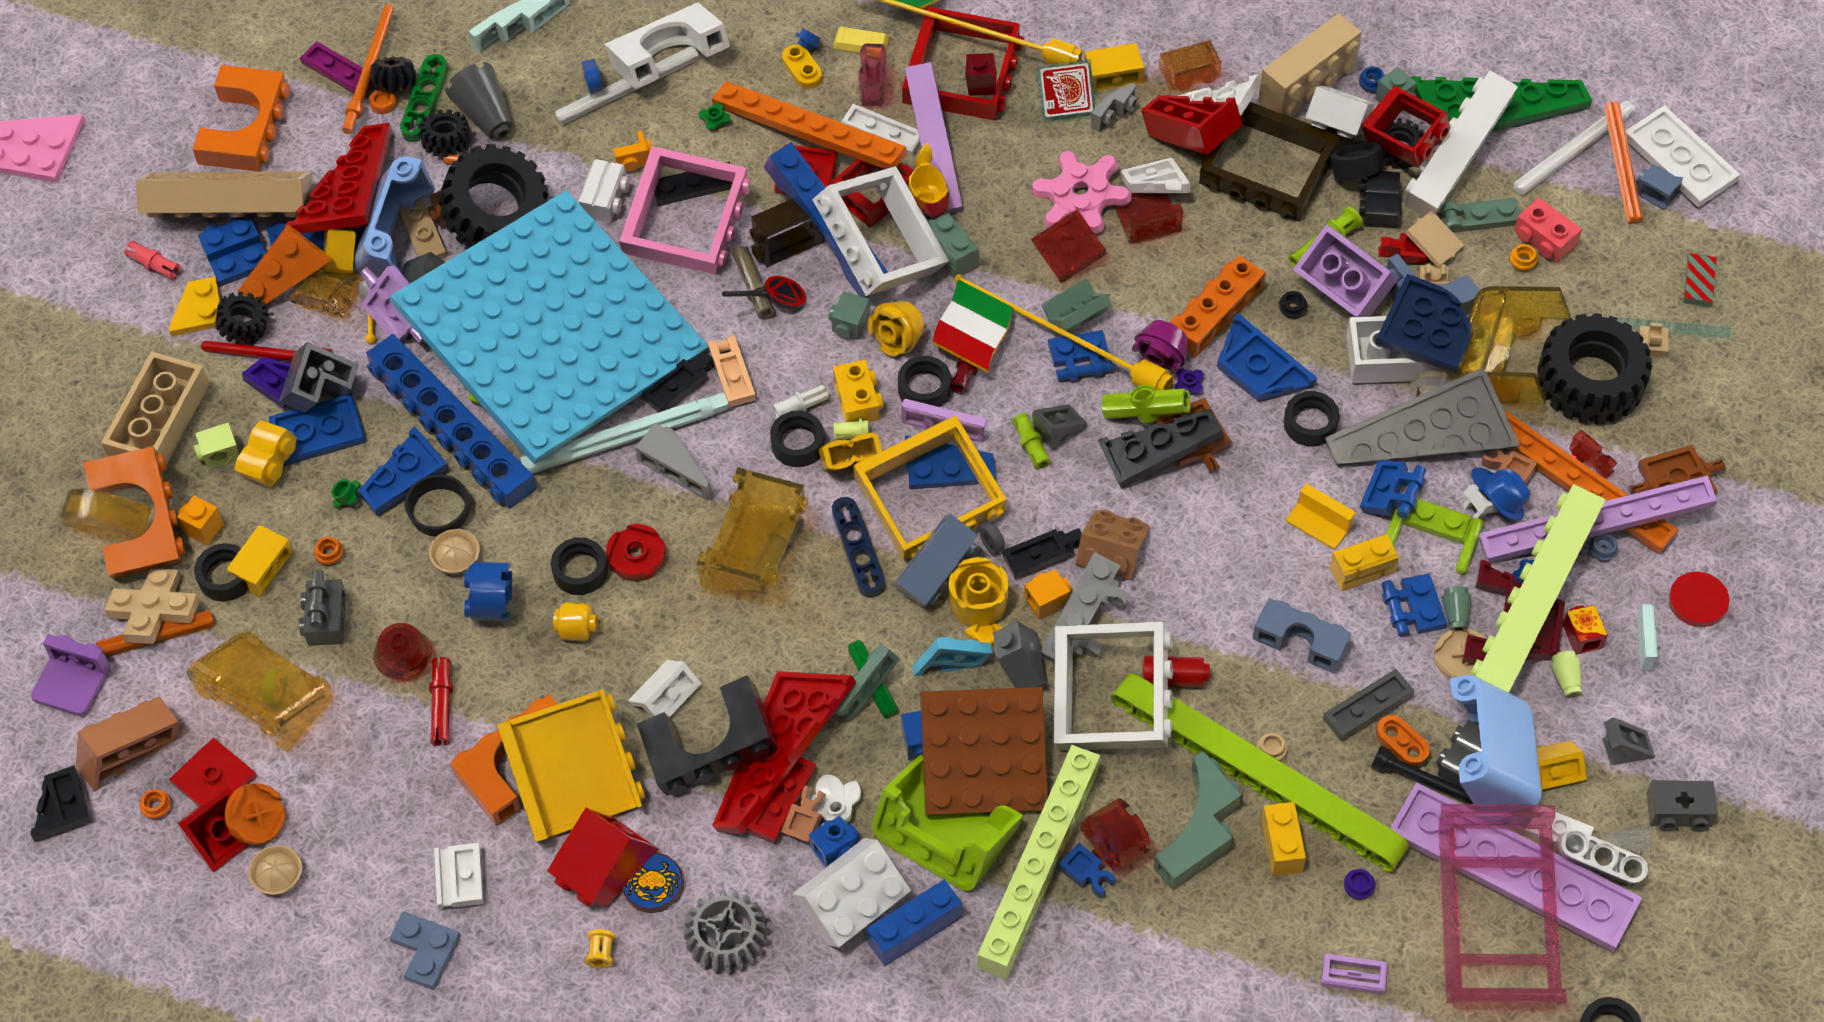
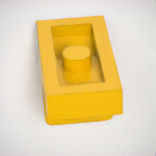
M353 227L324 230V252L333 258L332 261L324 265V272L352 274L356 238Z

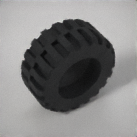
M487 144L485 149H482L481 146L473 147L470 153L463 152L458 156L457 161H453L441 188L439 205L441 206L440 215L442 220H447L445 227L449 233L455 232L457 234L456 240L461 244L466 242L472 247L548 201V186L544 185L546 179L541 171H536L537 165L533 160L528 162L525 159L526 155L520 151L514 153L510 151L511 147L504 145L501 149L496 148L495 144ZM484 183L499 185L513 195L517 202L518 210L505 216L488 214L476 206L469 190L476 185Z
M1593 313L1592 316H1587L1586 314L1576 315L1575 320L1568 318L1561 322V326H1555L1550 332L1549 337L1546 338L1537 369L1538 386L1542 388L1541 393L1546 400L1551 399L1550 406L1556 411L1559 409L1564 411L1563 416L1572 419V417L1579 418V422L1588 424V420L1595 421V424H1605L1607 419L1610 422L1620 420L1622 415L1628 416L1632 413L1634 407L1640 404L1651 375L1652 358L1650 357L1651 351L1648 344L1643 343L1644 338L1638 331H1632L1631 325L1626 322L1622 324L1617 321L1618 318L1613 316L1606 318L1602 317V314ZM1580 357L1599 358L1609 363L1618 373V377L1610 380H1593L1577 372L1570 361Z

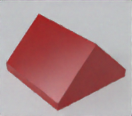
M226 786L177 823L186 842L212 872L249 846V844L239 842L232 836L226 825L225 808L228 799L233 794L229 786Z

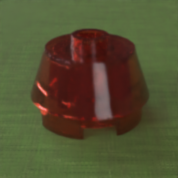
M395 623L386 627L379 635L373 651V660L375 666L383 675L392 679L409 681L424 673V669L431 661L433 648L427 635L407 623Z

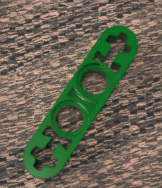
M432 54L427 56L420 68L400 123L401 134L408 142L421 140L420 121H423L425 115L429 117V113L434 112L448 73L447 62L442 55ZM436 64L440 65L435 68V76H433L431 68H434ZM427 84L435 86V88L429 92H424L421 90V88ZM419 105L428 107L421 113L414 111V108ZM414 120H416L417 128L413 132H409L414 126Z

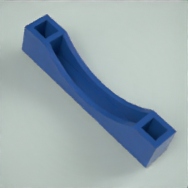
M790 142L770 155L764 168L779 189L791 197L818 227L833 250L846 279L857 294L867 297L812 200L825 189V186L793 143ZM871 250L882 272L884 274L888 273L886 268L883 266V264Z

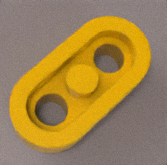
M790 45L784 49L782 53L783 65L795 82L805 89L817 87L822 81V71L808 50L801 45Z

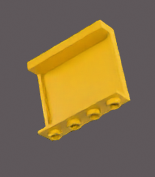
M604 689L497 724L535 842L573 829L585 807L612 816L642 806L640 800L645 798L640 781L634 782L630 770L635 769V764L630 751L624 752L621 741L626 740L621 723L615 724L611 712L616 711V707L611 693L605 695Z

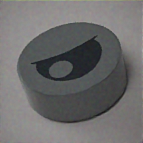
M993 524L981 528V541L991 555H995L1003 551L1005 543L1000 530Z

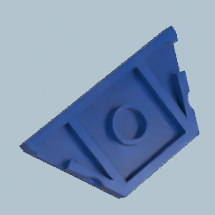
M1239 313L1235 314L1233 324L1217 362V367L1257 401L1316 385L1317 377L1243 316Z

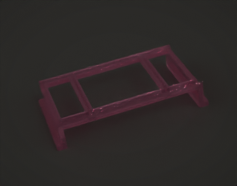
M1441 804V813L1438 819V844L1446 1003H1566V989L1561 987L1552 824L1556 817L1555 805ZM1455 828L1539 829L1540 857L1456 856ZM1456 867L1541 868L1546 954H1461ZM1461 964L1546 965L1548 989L1462 988Z

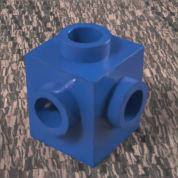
M838 816L833 820L822 823L818 829L809 834L813 853L826 868L856 845L860 836L853 824L849 823L847 825L842 817Z

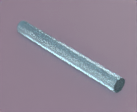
M1616 317L1618 322L1622 324L1626 322L1634 330H1639L1640 326L1649 327L1650 323L1662 324V328H1668V333L1729 338L1731 333V327Z

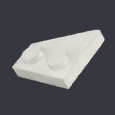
M1172 157L1121 170V180L1131 193L1191 192L1190 182Z

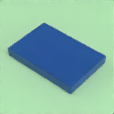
M352 393L318 402L305 413L293 409L269 416L271 424L285 428L297 437L295 450L284 462L283 466L366 443Z

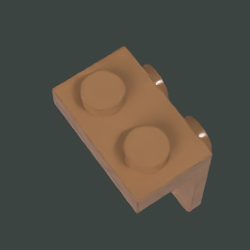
M1109 510L1093 511L1081 534L1075 564L1086 567L1093 553L1096 552L1120 565L1115 576L1132 580L1139 550L1149 531V525L1138 518H1125L1115 515Z

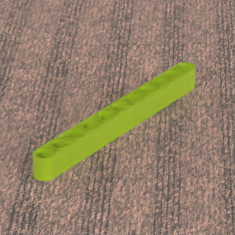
M1128 673L1111 695V700L1118 708L1120 706L1124 707L1125 712L1143 723H1150L1149 727L1154 729V685L1139 675ZM1173 697V706L1168 708V719L1172 720L1173 731H1171V737L1176 739L1175 743L1193 754L1204 751L1209 758L1212 757L1219 763L1221 769L1226 770V774L1246 786L1248 784L1251 785L1252 790L1272 802L1274 800L1279 802L1278 804L1295 802L1298 818L1301 816L1305 818L1304 822L1320 832L1331 834L1330 838L1352 850L1354 848L1357 850L1356 854L1374 865L1379 866L1380 864L1384 867L1382 870L1392 872L1409 849V843L1403 836Z

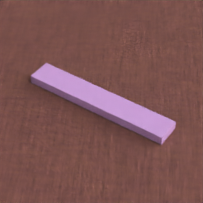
M929 62L905 67L921 148L925 143L929 144L933 155L931 165L942 172L948 188L949 206L946 212L962 211L963 206L932 64Z

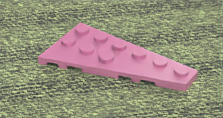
M83 114L0 121V172L57 183L85 118Z

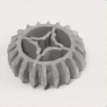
M722 889L720 892L721 897L715 898V895L710 892L708 902L699 898L697 901L699 908L690 907L689 914L691 917L684 920V925L687 929H684L683 937L687 940L685 946L688 951H692L691 956L694 961L701 959L700 963L704 969L712 963V970L715 973L720 969V965L724 966L725 972L729 974L731 972L730 965L736 964L737 969L741 971L743 969V960L752 965L754 962L753 955L761 956L762 947L760 945H766L767 937L764 934L768 932V925L763 923L766 917L763 912H759V904L757 902L750 904V897L747 894L739 899V893L736 890L730 897ZM722 913L719 917L711 918L716 914ZM738 914L744 917L750 924L751 929L744 928L743 924L737 923L735 915ZM728 924H730V929H728L726 933L723 934V938H721V933H723L725 929L728 927ZM700 933L707 934L709 938L714 939L716 949L708 946L701 939ZM734 944H741L738 947L729 949V947Z

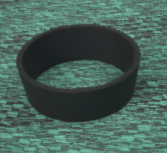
M443 474L430 475L420 479L409 489L405 498V510L416 529L429 536H438L447 530L459 529L464 524L468 516V493L465 486L452 476ZM446 489L453 491L464 501L465 506L462 513L454 521L446 525L426 526L417 522L413 517L416 502L420 497L432 490Z

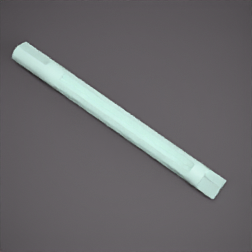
M723 392L571 440L536 464H533L526 455L519 457L520 462L534 474L642 439L654 423L662 427L674 429L729 410V404Z

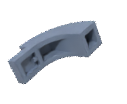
M1398 254L1388 258L1387 268L1400 277L1394 284L1392 296L1394 300L1406 275L1409 274L1417 277ZM1467 274L1447 284H1436L1445 288L1459 299L1466 315L1480 309L1483 293Z

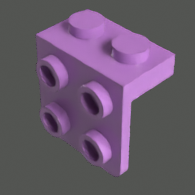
M47 634L43 645L50 659L31 693V698L36 703L83 716L87 713L110 669V665L102 648L95 644L87 643L85 645L75 642V640L66 635L58 637Z

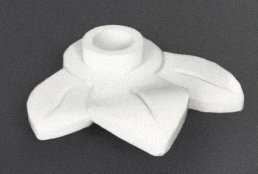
M823 775L817 781L816 794L809 796L810 800H814L819 790L826 794L823 803L817 807L815 812L820 813L825 821L841 816L845 823L848 824L853 814L852 807L861 798V788L858 782L851 781L843 785L836 776Z

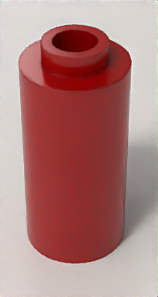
M1143 655L1142 678L1153 685L1154 656ZM1168 656V660L1172 661L1173 677L1168 679V686L1203 687L1204 681H1209L1210 664L1204 663V657Z

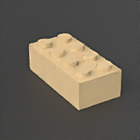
M1341 14L1335 15L1262 69V83L1260 85L1258 103L1281 114L1289 115L1290 117L1294 116L1304 103L1312 101L1317 86L1332 87L1340 76L1344 73L1349 74L1356 68L1362 31Z
M151 351L101 441L106 456L109 457L153 446L158 454L163 453L167 465L210 385L203 366Z

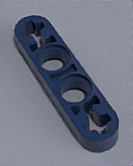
M840 497L832 504V518L859 592L863 596L868 598L876 597L884 589L883 574L856 502L849 497ZM842 507H846L849 510L850 521L846 522L843 512H840ZM851 530L861 533V537L855 541L848 540L845 535ZM859 554H865L869 556L870 561L865 565H860L854 561V558ZM869 571L872 581L875 582V587L870 588L869 584H866L865 573Z

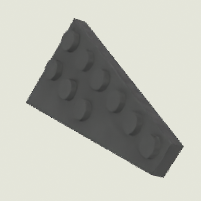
M1484 367L1324 438L1336 465L1520 446Z

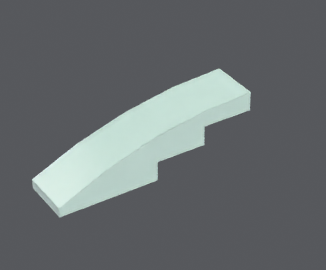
M569 0L518 1L493 14L468 31L471 47L479 53L497 38L506 43L524 28L532 34L568 6L570 2Z

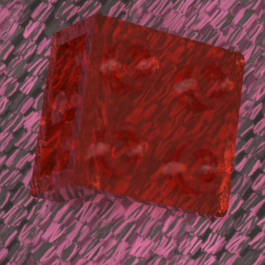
M1132 193V200L1128 205H1114L1129 244L1182 231L1184 211L1180 203L1172 205L1167 193Z

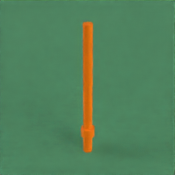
M390 4L384 5L352 101H349L345 110L346 119L342 127V132L345 134H352L356 120L361 117L364 108L362 103L371 79V65L378 59L394 12V7Z

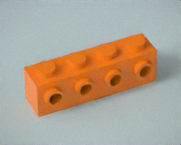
M1238 255L1232 262L1229 261L1223 266L1220 275L1215 280L1211 279L1208 281L1203 292L1198 297H1193L1189 301L1186 310L1181 315L1177 314L1174 316L1170 323L1176 325L1188 337L1187 353L1196 358L1233 320L1235 314L1239 313L1264 287L1265 271L1241 255Z

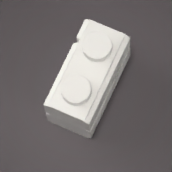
M598 159L593 161L578 203L593 219L610 223L614 214H619L622 205L621 194L622 192L627 193L630 178L626 176L625 166Z

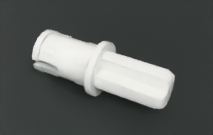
M820 385L802 394L795 392L794 396L773 404V411L777 418L790 411L807 412L806 408L827 400L829 394L824 385Z

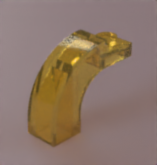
M70 489L60 517L64 518L62 525L70 528H76L81 525H93L136 538L143 535L152 508L105 492L89 489Z

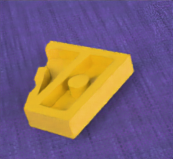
M216 276L187 283L168 328L171 337L216 328L217 306L220 302Z

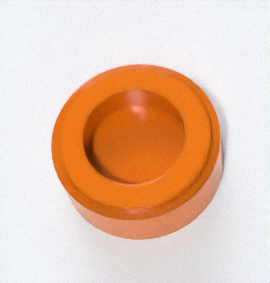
M376 90L369 97L370 107L377 114H388L397 106L396 96L392 92L383 93Z

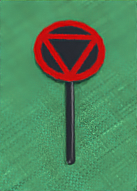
M778 275L770 276L765 281V290L722 292L723 297L769 296L776 303L788 308L801 307L806 301V294L798 283L785 276Z

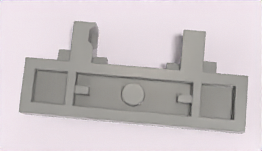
M1094 552L1055 626L1089 625L1099 605H1105L1106 601L1123 609L1130 594L1118 587L1119 582L1114 579L1120 565ZM1055 626L1041 650V656L1055 663ZM1095 639L1073 640V654L1079 657L1083 652L1097 659L1103 648V644Z

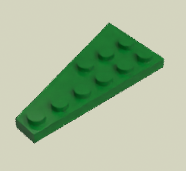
M1411 76L1417 82L1416 96L1447 112L1449 122L1453 117L1459 118L1461 112L1458 110L1466 97L1472 98L1474 95L1472 89L1479 79L1464 77L1462 81L1446 80V77H1436L1435 80H1421V76ZM1521 79L1520 82H1512L1518 88L1512 101L1492 131L1591 107L1592 99L1582 80L1549 79L1547 83L1532 82L1531 79Z

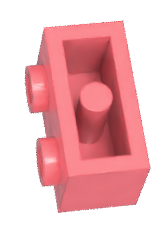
M1541 198L1535 200L1517 217L1514 232L1521 241L1529 242L1538 249L1543 257L1550 258L1556 263L1578 244L1582 228Z

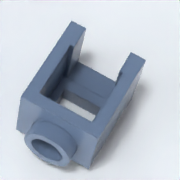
M1652 165L1648 170L1643 169L1636 180V183L1639 184L1637 189L1638 195L1665 210L1679 193L1683 177L1674 176L1659 166Z

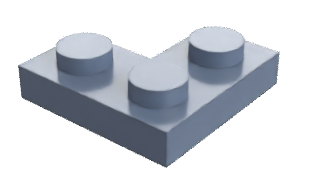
M403 911L389 939L394 944L416 951L404 974L405 980L434 990L461 935L459 931Z

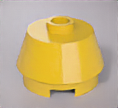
M910 302L882 303L869 316L868 331L870 335L874 334L877 341L882 345L879 347V350L889 356H897L898 354H907L913 350L923 334L924 320L919 310Z

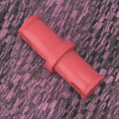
M134 240L130 241L127 246L136 250V252L125 248L124 254L126 257H130L143 264L144 268L149 271L154 270L170 280H173L178 274L172 272L169 268L180 272V264L163 257L161 252L156 249L150 250Z

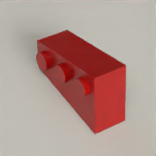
M1158 95L1141 109L1149 137L1205 155L1212 152L1221 142L1243 125L1235 98H1227L1226 102H1214L1212 97H1204L1203 101H1190L1189 96Z

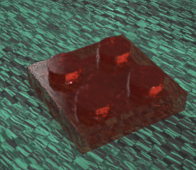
M1075 210L1031 239L1033 245L1060 283H1063L1107 255L1106 249L1078 210Z

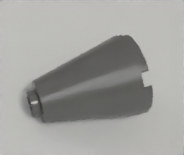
M482 62L484 64L483 67H477L476 64L470 65L450 79L452 85L450 88L446 86V94L489 138L501 139L510 132L512 122L495 70L487 62Z

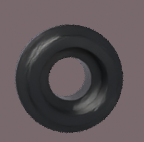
M1289 291L1280 298L1279 309L1287 317H1300L1306 312L1307 301L1302 293ZM1289 304H1295L1297 307L1289 306Z

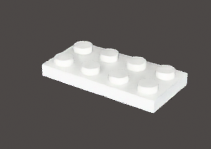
M1665 105L1626 130L1628 143L1650 164L1659 166L1674 176L1683 177L1680 191L1698 208L1739 180L1740 174Z

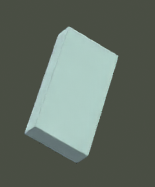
M1642 604L1637 616L1641 670H1652L1658 657L1654 607L1651 604Z

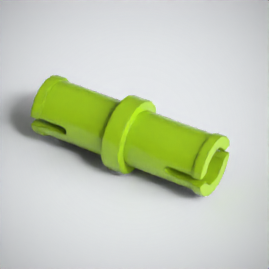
M1028 413L1016 415L1011 422L1021 439L1020 445L1022 449L1027 451L1035 470L1047 467L1051 463V459L1042 444L1043 438L1041 434L1036 432Z

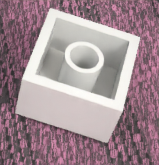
M1317 86L1306 118L1312 120L1311 125L1325 130L1333 127L1338 129L1336 134L1352 139V137L1356 138L1358 135H1364L1361 124L1374 110L1376 103L1328 86Z

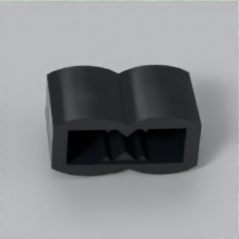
M1380 171L1369 177L1360 178L1359 195H1364V200L1359 202L1358 213L1360 216H1363V225L1397 227L1400 206V172Z

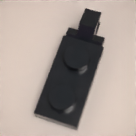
M705 351L695 360H681L676 364V368L643 392L642 398L658 413L670 409L704 382L708 377L707 372L714 367L713 358Z
M1080 528L1064 534L1063 530L1057 532L1054 529L1002 551L1003 558L1014 579H1017L1073 555L1074 549L1079 548L1082 532Z

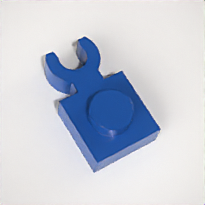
M1078 843L1059 863L1058 869L1081 888L1089 882L1092 885V891L1099 897H1103L1105 889L1098 884L1099 882L1106 881L1111 886L1115 884V877L1112 873L1099 870L1102 867L1103 861L1081 843Z

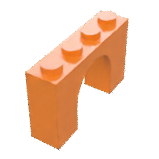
M221 65L214 84L219 101L251 105L259 110V114L249 126L236 131L199 128L193 146L197 164L261 172L263 163L268 162L270 141H274L276 138L275 125L277 120L282 119V104L284 99L289 98L290 85L286 83L284 73L280 71Z
M152 446L83 462L89 490L94 496L126 488H135L148 493L155 506L154 520L150 528L143 535L133 540L102 547L108 575L115 579L149 571L150 568L157 569L183 563L181 555L186 554L182 537L177 538L175 527L179 526L176 510L170 509L168 499L173 498L169 481L164 482L162 471L167 470L163 453L158 454L157 450Z
M548 694L542 699L533 701L527 710L518 716L510 717L507 721L557 705V702ZM499 730L484 735L478 744L469 750L460 752L450 762L455 778L495 826L521 809L518 797L498 774L500 760L506 753Z

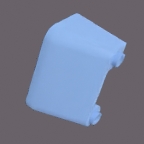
M412 157L397 158L380 179L369 222L363 225L354 250L353 269L358 275H360L364 268L370 267L371 271L378 278L386 267L393 265L402 274L403 269L396 264V255L391 253L393 249L391 235L401 207L415 209V203L422 198L430 200L431 194L435 191V186L421 159Z
M1473 675L1450 678L1451 692L1454 699L1458 703L1464 704L1470 714V721L1478 724L1482 751L1467 755L1459 765L1460 784L1479 813L1486 818L1534 807L1541 799L1542 789L1533 713L1528 703Z

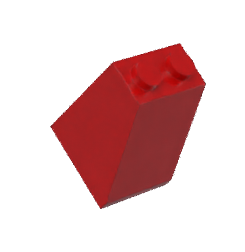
M585 807L547 872L556 877L554 881L556 885L570 892L573 889L577 892L576 898L589 907H593L594 904L607 907L651 856L657 853L659 848L616 818Z

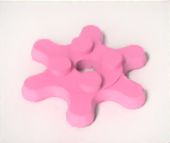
M1065 151L1058 160L1062 173L1054 179H1037L1031 188L1033 195L1036 197L1047 198L1054 203V207L1046 214L1044 219L1045 225L1053 230L1060 229L1070 219H1079L1084 223L1085 230L1088 233L1099 234L1105 228V222L1101 216L1103 209L1110 205L1126 206L1132 200V194L1126 187L1113 186L1109 183L1111 175L1118 169V162L1111 155H1105L1096 164L1086 166L1078 161V157L1073 152ZM1075 188H1088L1085 194L1077 195L1074 193Z

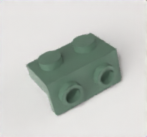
M1083 279L1042 303V308L1049 323L1067 332H1071L1081 327V322L1088 317L1092 319L1103 314L1104 308L1112 303L1108 294L1095 293L1089 280Z

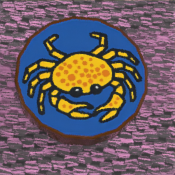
M654 853L622 888V891L628 903L636 910L645 913L663 912L680 899L684 888L683 874L677 862L668 855Z

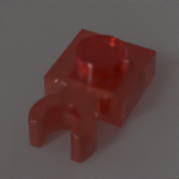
M1582 429L1573 436L1569 448L1573 457L1581 463L1584 462L1590 468L1594 466L1599 475L1605 479L1614 473L1612 468L1617 465V462L1611 456L1602 453L1603 447Z

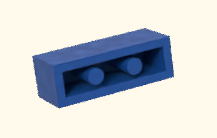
M944 879L866 928L867 943L885 967L962 918V902Z

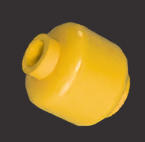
M564 602L560 609H555L553 630L558 632L561 639L584 642L590 638L592 632L597 631L598 615L593 614L592 607L589 604Z

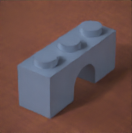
M1268 598L1254 626L1252 639L1280 651L1283 643L1288 638L1294 636L1302 637L1311 645L1307 663L1335 674L1349 646L1351 632L1341 625L1325 622L1310 612H1302L1292 608L1284 601Z

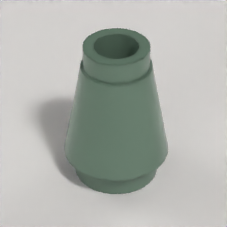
M1463 586L1446 588L1442 596V602L1450 630L1468 629L1471 594L1468 593V588Z

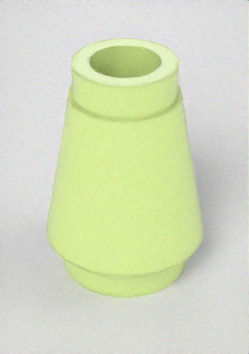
M1564 651L1551 657L1553 663L1550 666L1564 692V696L1567 698L1581 695L1583 692L1581 688L1580 658L1576 657L1575 651Z

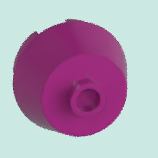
M1154 320L1135 336L1132 352L1138 351L1142 355L1140 361L1146 359L1162 368L1170 370L1171 374H1175L1179 367L1185 364L1188 337L1176 325L1163 320Z

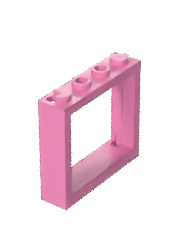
M652 146L619 240L621 250L627 255L717 275L720 265L723 266L727 260L728 242L732 243L735 236L736 218L740 219L743 212V203H741L743 196L749 193L751 179H748L747 169L737 165ZM664 166L733 182L709 254L639 238Z

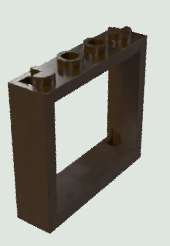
M1249 102L1240 116L1243 125L1321 154L1298 198L1215 167L1231 135L1206 157L1200 169L1199 184L1209 187L1211 191L1217 190L1228 194L1234 200H1243L1254 204L1260 210L1267 209L1279 214L1284 219L1288 217L1300 222L1331 164V153L1338 149L1340 135Z

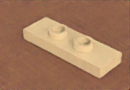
M422 198L415 203V209L401 207L399 215L417 257L432 252L440 259L446 258V250L424 199Z

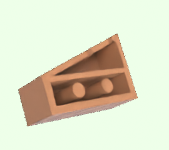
M159 696L150 701H143L127 711L115 713L110 718L99 723L89 724L78 731L75 767L93 792L101 788L99 782L113 773L120 776L126 772L124 766L139 756L144 760L177 738L178 720Z

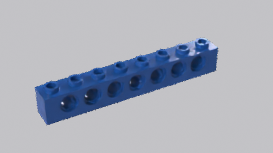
M391 334L366 352L369 361L367 368L372 376L376 379L381 377L388 392L392 396L398 395L402 399V405L410 414L415 412L419 416L418 419L423 428L428 432L432 430L436 434L439 444L445 450L450 448L454 452L453 455L458 464L463 468L468 466L471 469V474L480 486L485 484L490 489L489 493L498 504L503 502L510 509L536 490L533 474L394 334Z

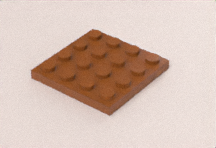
M1043 687L920 692L925 815L992 812L1000 805L1008 806L1015 811L1043 810L1048 799Z

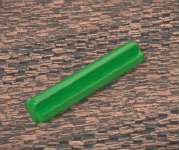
M857 640L848 645V652L858 671H860L867 662L869 653L863 641ZM883 681L872 697L882 716L890 718L898 713V707Z

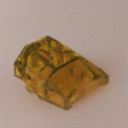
M323 266L303 279L296 291L290 294L289 297L291 303H298L304 309H320L323 312L326 311L331 317H343L348 308L359 295L358 284L364 278L355 271L352 274L324 272Z

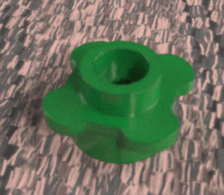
M715 103L708 109L699 111V118L704 120V124L709 130L720 129L730 121V115L723 111V105L720 103Z
M348 479L338 481L331 490V495L334 498L333 506L340 508L342 505H353L358 499L357 490L361 486L360 482L357 480L350 482Z

